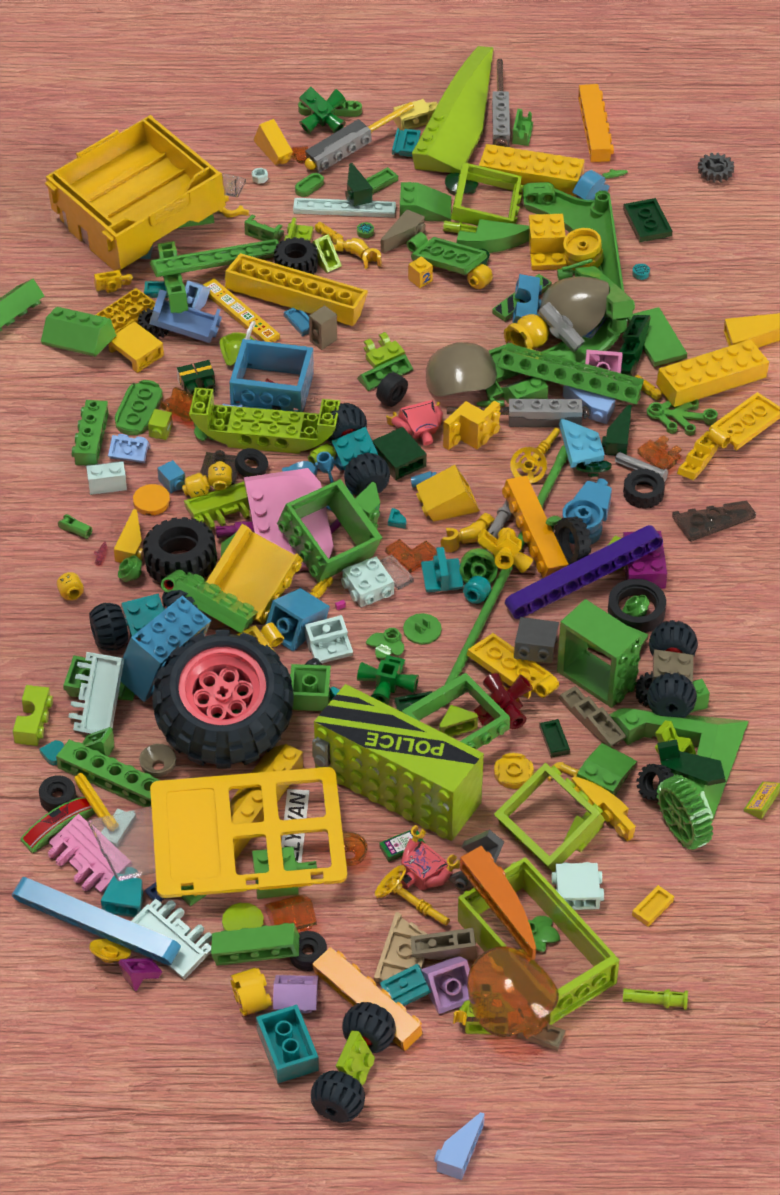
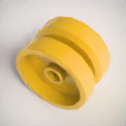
M590 228L575 229L564 238L563 245L568 266L592 259V262L576 268L591 266L598 268L603 262L604 255L601 238L595 230Z

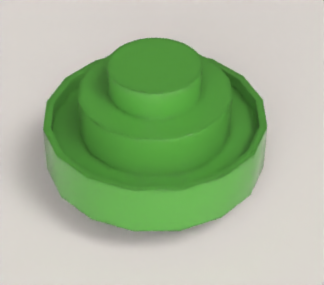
M137 556L124 559L119 565L118 577L123 582L136 580L142 573V561Z
M645 595L633 596L626 601L622 611L631 616H645L650 601Z

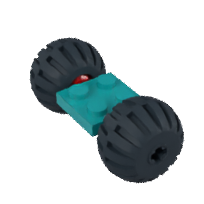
M340 403L339 410L336 411L335 408L331 412L333 419L336 412L338 417L336 428L327 440L333 444L345 470V484L353 494L358 496L374 482L376 483L378 493H381L389 483V466L377 453L367 431V420L363 411L353 404Z
M174 590L169 593L164 592L162 602L158 593L123 602L121 607L114 603H101L95 606L89 614L95 643L102 650H117L127 643L128 629L131 637L134 636L182 595L192 604L195 600L192 597H186L185 595L188 593L182 590Z

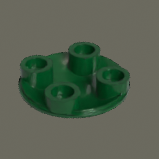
M450 173L445 178V185L452 195L456 194L460 173ZM466 179L463 194L475 193L478 182Z

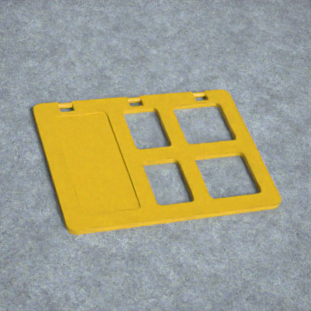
M331 767L155 781L150 786L157 894L162 898L244 892L255 889L303 887L314 884H338L345 882L347 879L336 772ZM322 783L326 812L324 817L292 820L279 819L276 795L277 786ZM261 788L264 821L233 824L231 822L229 791L231 789ZM314 832L328 833L331 857L330 867L293 871L284 870L281 836ZM265 837L269 871L257 874H236L233 841L242 838ZM323 874V879H311V875ZM258 880L259 884L246 885V881ZM194 885L193 890H181V886Z

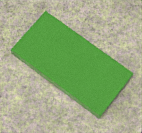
M659 307L633 314L650 315L651 317L643 349L654 367L687 358L686 350ZM632 317L627 318L628 323H630Z

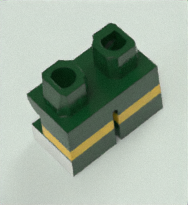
M210 360L194 363V367L192 364L177 367V380L182 385L184 394H188L192 398L195 388L213 389V392H215V374Z

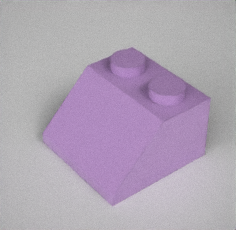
M461 956L421 969L431 990V993L428 995L438 1014L462 1006L465 1001L470 1000L472 993H476L468 962Z
M275 976L273 1009L280 1010L293 1005H298L301 1013H312V1010L317 1009L318 976Z

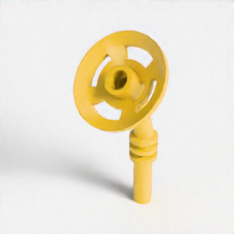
M555 428L536 448L523 447L514 453L511 458L510 468L515 478L522 477L517 471L519 468L528 474L527 477L530 483L539 481L545 475L547 460L544 455L550 449L552 442L561 433L558 428ZM524 452L525 454L519 459V462H516L517 457ZM525 457H527V459L525 460V462H524V463H521L522 460H523ZM540 467H542V471L540 472V474L534 477V474H536L539 471Z
M399 865L391 870L375 890L377 898L387 896L391 892L397 893L414 905L416 910L425 916L429 915L445 926L449 924L450 919L433 909V906L425 902V900H419L402 887L401 881L406 872L404 865Z

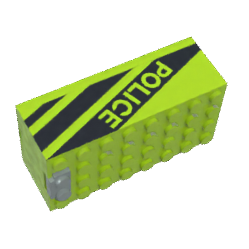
M347 684L340 689L314 721L312 753L315 768H333L336 772L337 784L344 785L354 793L361 794L370 801L386 807L389 811L402 815L406 820H411L422 828L435 832L441 838L453 841L482 803L484 753Z

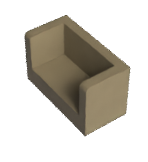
M326 306L309 315L310 342L321 350L337 340V314Z

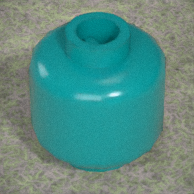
M473 576L463 588L465 598L474 604L482 603L491 592L489 581L482 576Z

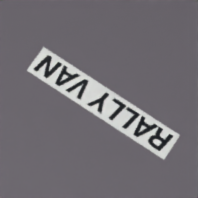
M287 789L284 820L307 818L310 790ZM305 833L283 835L281 840L282 848L294 847L295 861L302 863Z

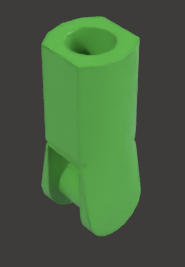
M65 514L63 520L58 522V526L62 530L75 533L85 539H88L92 534L91 526L76 520L68 514Z

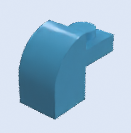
M589 170L579 179L573 193L584 200H594L596 192L599 190L608 191L610 186L605 183V177L593 170Z

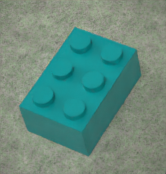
M298 1005L256 1017L257 1032L277 1083L319 1071V1057Z

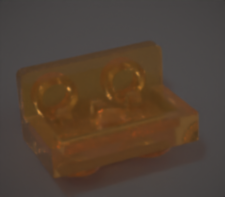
M175 387L172 390L171 397L161 401L160 408L172 412V415L181 417L183 421L191 422L193 420L189 412L193 394Z

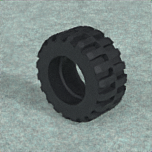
M176 517L171 518L169 521L164 520L160 525L156 524L147 533L143 541L147 572L159 583L176 570H182L186 575L190 572L203 578L208 577L216 566L217 551L213 532L203 522L199 523L197 519L192 518L190 520L187 517L177 519ZM178 550H190L182 554H171Z

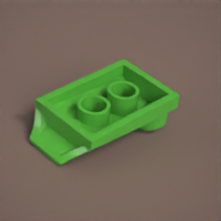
M73 655L63 690L72 697H79L81 683L88 684V681L75 679L76 674L89 676L90 668H79L77 664L78 662L91 664L92 661H87L85 657ZM120 682L118 700L133 701L135 694Z

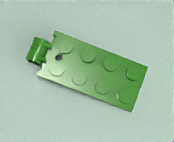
M422 232L416 234L406 243L407 248L413 252L411 254L412 260L422 256L435 267L464 275L468 274L487 258L486 251L433 237L428 241L426 235Z

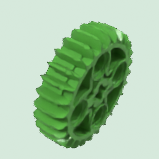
M681 775L672 776L658 785L657 799L659 800L658 805L661 808L659 811L662 812V818L666 821L665 825H668L670 828L669 831H672L673 836L687 849L694 850L709 843L713 835V826L711 825L713 821L709 817L711 814L707 811L708 807L705 806L704 800L700 796L701 793L696 791V787L692 786V782H688V779Z

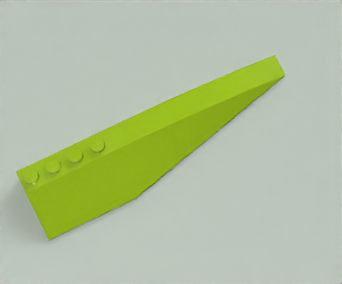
M478 46L452 79L412 152L415 169L460 173L462 163H468L484 130L483 123L485 122L484 116L488 98L493 47Z

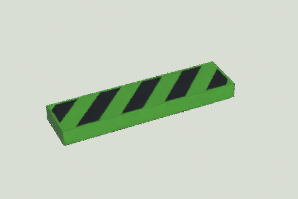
M540 274L535 276L540 278L542 294L552 285V282ZM514 292L494 307L492 314L506 322L513 316L517 302H526L516 299Z

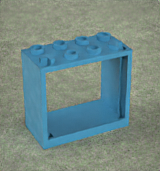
M242 339L229 382L230 405L239 406L241 404L243 407L303 412L314 375L313 347ZM246 368L300 375L297 386L243 379Z
M182 595L131 637L123 656L124 664L121 682L145 702L153 695L156 675L159 669L164 666L166 660H168L171 652L177 646L187 645L189 638L202 633L205 636L211 620Z

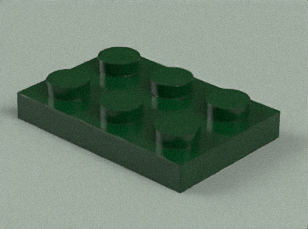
M656 198L623 204V210L639 242L672 236L673 231Z

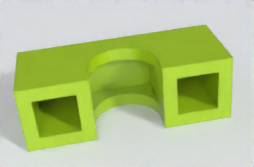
M26 685L22 697L23 712L31 713V715L17 716L13 728L14 743L38 746L40 738L43 739L45 731L43 726L44 723L48 722V709L53 705V696H50L49 687Z

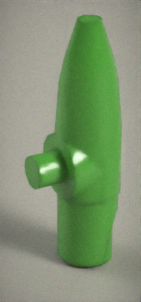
M610 169V172L603 173L602 176L605 179L615 178L628 173V171Z
M490 398V400L478 402L477 405L488 407L495 399ZM495 400L500 403V407L505 406L504 400Z

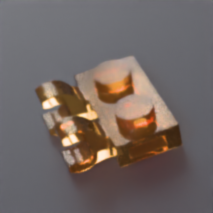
M663 435L655 442L651 439L638 448L637 454L653 466L662 470H669L682 457L679 454L682 449L676 445L670 451H665L669 447L666 444L669 439Z

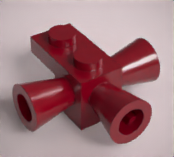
M499 673L487 676L483 681V685L492 693L490 697L509 715L510 729H518L523 726L527 718L519 710L523 707L519 697L533 690L531 683L520 674L511 687L507 688L503 685ZM481 705L474 709L482 725L486 726L495 720Z

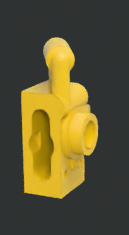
M120 270L94 274V286L96 291L106 290L107 293L115 292L122 285H130L133 276L131 274L121 276Z

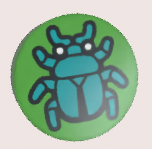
M363 222L357 226V235L359 237L370 238L373 236L374 226L371 223Z

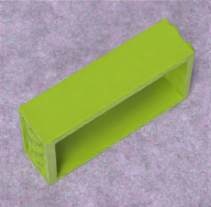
M524 857L520 861L513 862L510 867L504 870L507 880L515 892L523 888L594 967L549 994L479 915L490 907L475 888L465 891L464 894L458 897V922L464 929L473 928L476 943L490 959L493 958L495 963L503 968L505 976L549 1025H552L617 984L619 959L531 862Z

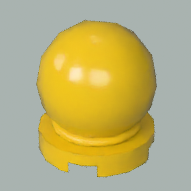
M528 314L522 316L517 323L508 325L504 329V338L506 343L509 342L533 350L541 347L548 340L550 330L548 324L540 315Z

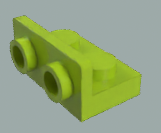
M293 217L292 222L288 223V235H285L284 241L287 238L297 237L304 238V240L308 239L311 243L313 226L296 225V218Z

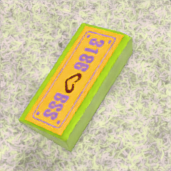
M762 782L743 811L762 820L780 793V783Z

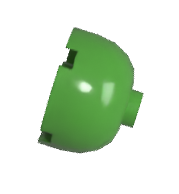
M475 548L463 555L459 571L465 583L473 576H482L489 583H492L496 578L498 567L495 564V557L491 552L486 549Z

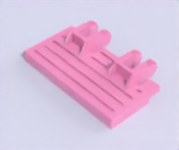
M77 814L49 841L53 847L49 850L48 856L54 859L60 854L56 860L58 866H62L69 861L78 870V873L74 876V881L81 883L86 879L82 884L84 891H88L95 886L100 893H103L114 875L123 876L126 869L132 867L131 863L80 814Z

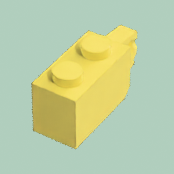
M424 99L412 102L414 105L412 109L396 117L393 121L403 131L404 129H414L427 125L430 116H432L438 105L437 102L426 103ZM404 105L393 107V112Z

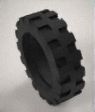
M578 517L562 518L557 522V525L554 527V534L568 564L570 565L588 556L591 553V539L589 538L590 532L587 530L586 523H583V520ZM570 531L572 532L575 541L574 554L572 553L569 544Z

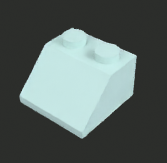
M123 461L86 466L90 495L127 490Z

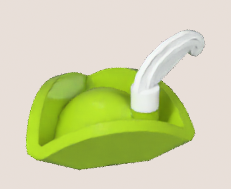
M255 321L251 322L246 334L235 332L220 339L221 352L227 365H235L242 339L255 340L250 336L256 324Z

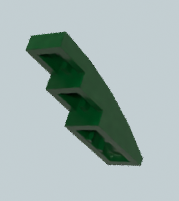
M633 315L622 336L624 343L619 351L622 352V374L633 376L647 337L651 319L650 315Z

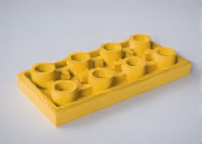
M135 288L96 315L110 318L115 333H118L133 322L138 324L139 314H142L143 310L147 312V308L153 310L156 302Z

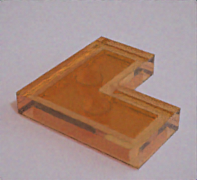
M398 539L387 546L385 552L407 572L412 573L421 567L422 561L433 559V556L436 555V548L426 540L411 549L401 539Z

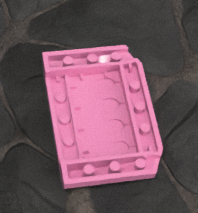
M309 468L244 477L254 533L295 555L297 553L296 550L290 546L287 537L279 530L277 522L287 503L322 488L321 482ZM325 507L301 518V520L328 559H330L334 545ZM302 562L299 571L309 570L306 564Z

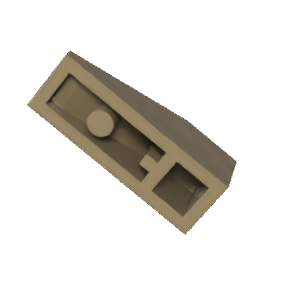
M406 210L381 238V252L385 253L406 244L408 240L419 232L423 233L426 227L424 224L425 216Z
M473 928L410 937L413 957L444 961L457 956H461L466 960L478 959Z

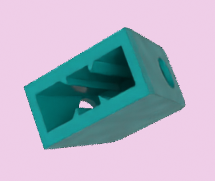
M126 869L124 876L114 875L101 898L102 910L114 915L135 917L142 910L143 882L142 879L136 878L137 871Z

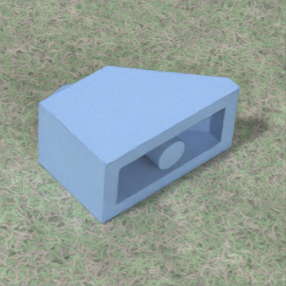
M187 281L185 290L188 307L200 311L206 304L211 288L197 282Z

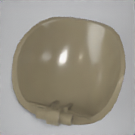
M584 276L561 279L546 290L541 300L540 309L550 302L561 315L570 319L573 328L582 337L592 331L603 318L606 311V297L609 294V284L597 278Z
M468 342L452 343L437 350L430 357L426 367L427 388L435 396L487 389L494 384L497 377L496 366L490 352L478 344Z

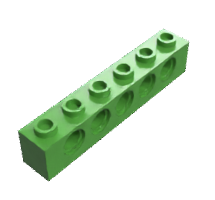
M70 739L57 754L58 769L77 776L78 773H83L89 783L152 811L150 786L153 782L161 780Z

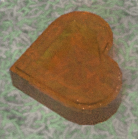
M308 146L292 147L291 159L304 164L306 161L305 150L308 149Z

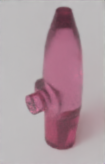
M103 542L99 550L94 551V555H97L96 565H101L104 559L107 542Z

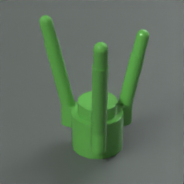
M592 259L557 269L558 281L573 277L572 274L575 273L572 270L573 268L590 263Z

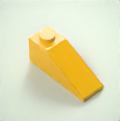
M133 509L114 547L115 562L121 563L124 559L131 556H137L140 560L143 559L144 552L137 509Z

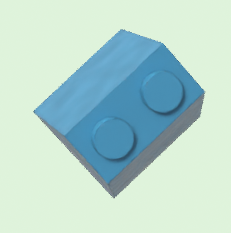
M300 588L273 600L266 624L274 623L284 637L281 644L291 651H295L306 641L305 624L327 619L330 606Z

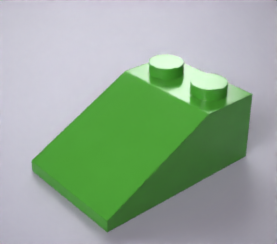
M401 182L400 217L406 210H410L425 216L424 221L446 220L451 222V196L420 183Z
M601 743L586 759L576 777L593 782L616 796L637 761Z

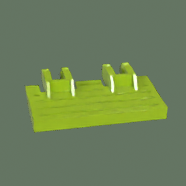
M244 482L228 486L224 490H215L206 495L184 500L185 508L192 518L197 519L199 523L205 522L211 530L215 529V520L221 526L226 525L225 518L221 512L226 516L240 511L245 519L250 518V508Z

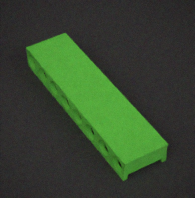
M507 343L506 348L502 349L500 360L497 364L499 368L633 404L638 403L644 379L510 343Z

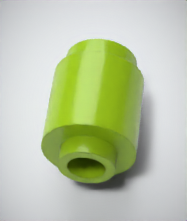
M325 443L310 452L308 461L315 466L317 455L321 452H329L335 459L336 451L332 445Z

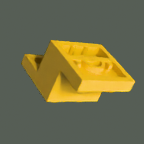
M563 214L529 215L531 270L562 269V267L566 266L563 245L566 234Z
M494 400L483 411L465 401L444 421L443 447L450 450L460 440L477 450L482 445H485L493 434H497L500 429V403Z

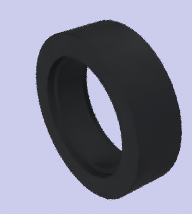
M628 579L612 588L608 600V614L625 625L648 633L653 631L664 620L666 597L661 588L656 584L644 579ZM645 595L655 606V610L651 614L636 617L624 613L618 604L625 597Z

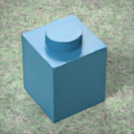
M174 460L157 468L158 480L170 494L180 490L185 485V473Z

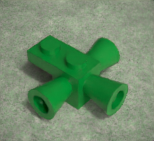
M312 87L299 97V100L311 110L310 116L299 121L301 127L308 134L312 133L318 123L322 127L328 124L333 133H336L345 126L346 122L334 114V108L346 102L343 94L337 89H334L327 101Z
M387 655L385 660H381L378 669L361 662L357 673V681H376V689L371 697L388 705L390 692L395 693L397 686L415 694L419 675L402 674L405 667V659Z

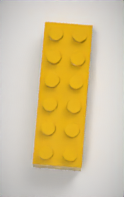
M486 144L479 166L522 176L520 184L523 186L527 183L548 182L553 184L555 189L577 197L578 195L574 194L573 190L584 174L585 159Z
M750 339L659 368L656 385L673 407H677L696 399L708 397L766 378L769 361Z

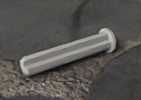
M621 452L615 457L616 463L633 470H653L663 477L664 482L667 479L669 472L667 469L662 470Z

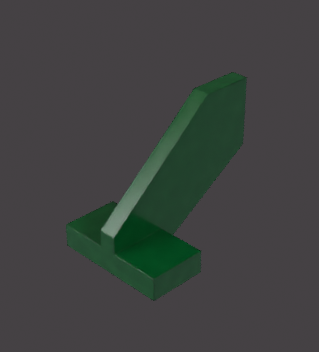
M677 739L657 743L661 765L670 768V773L681 775L707 786L726 782L721 760L679 751Z

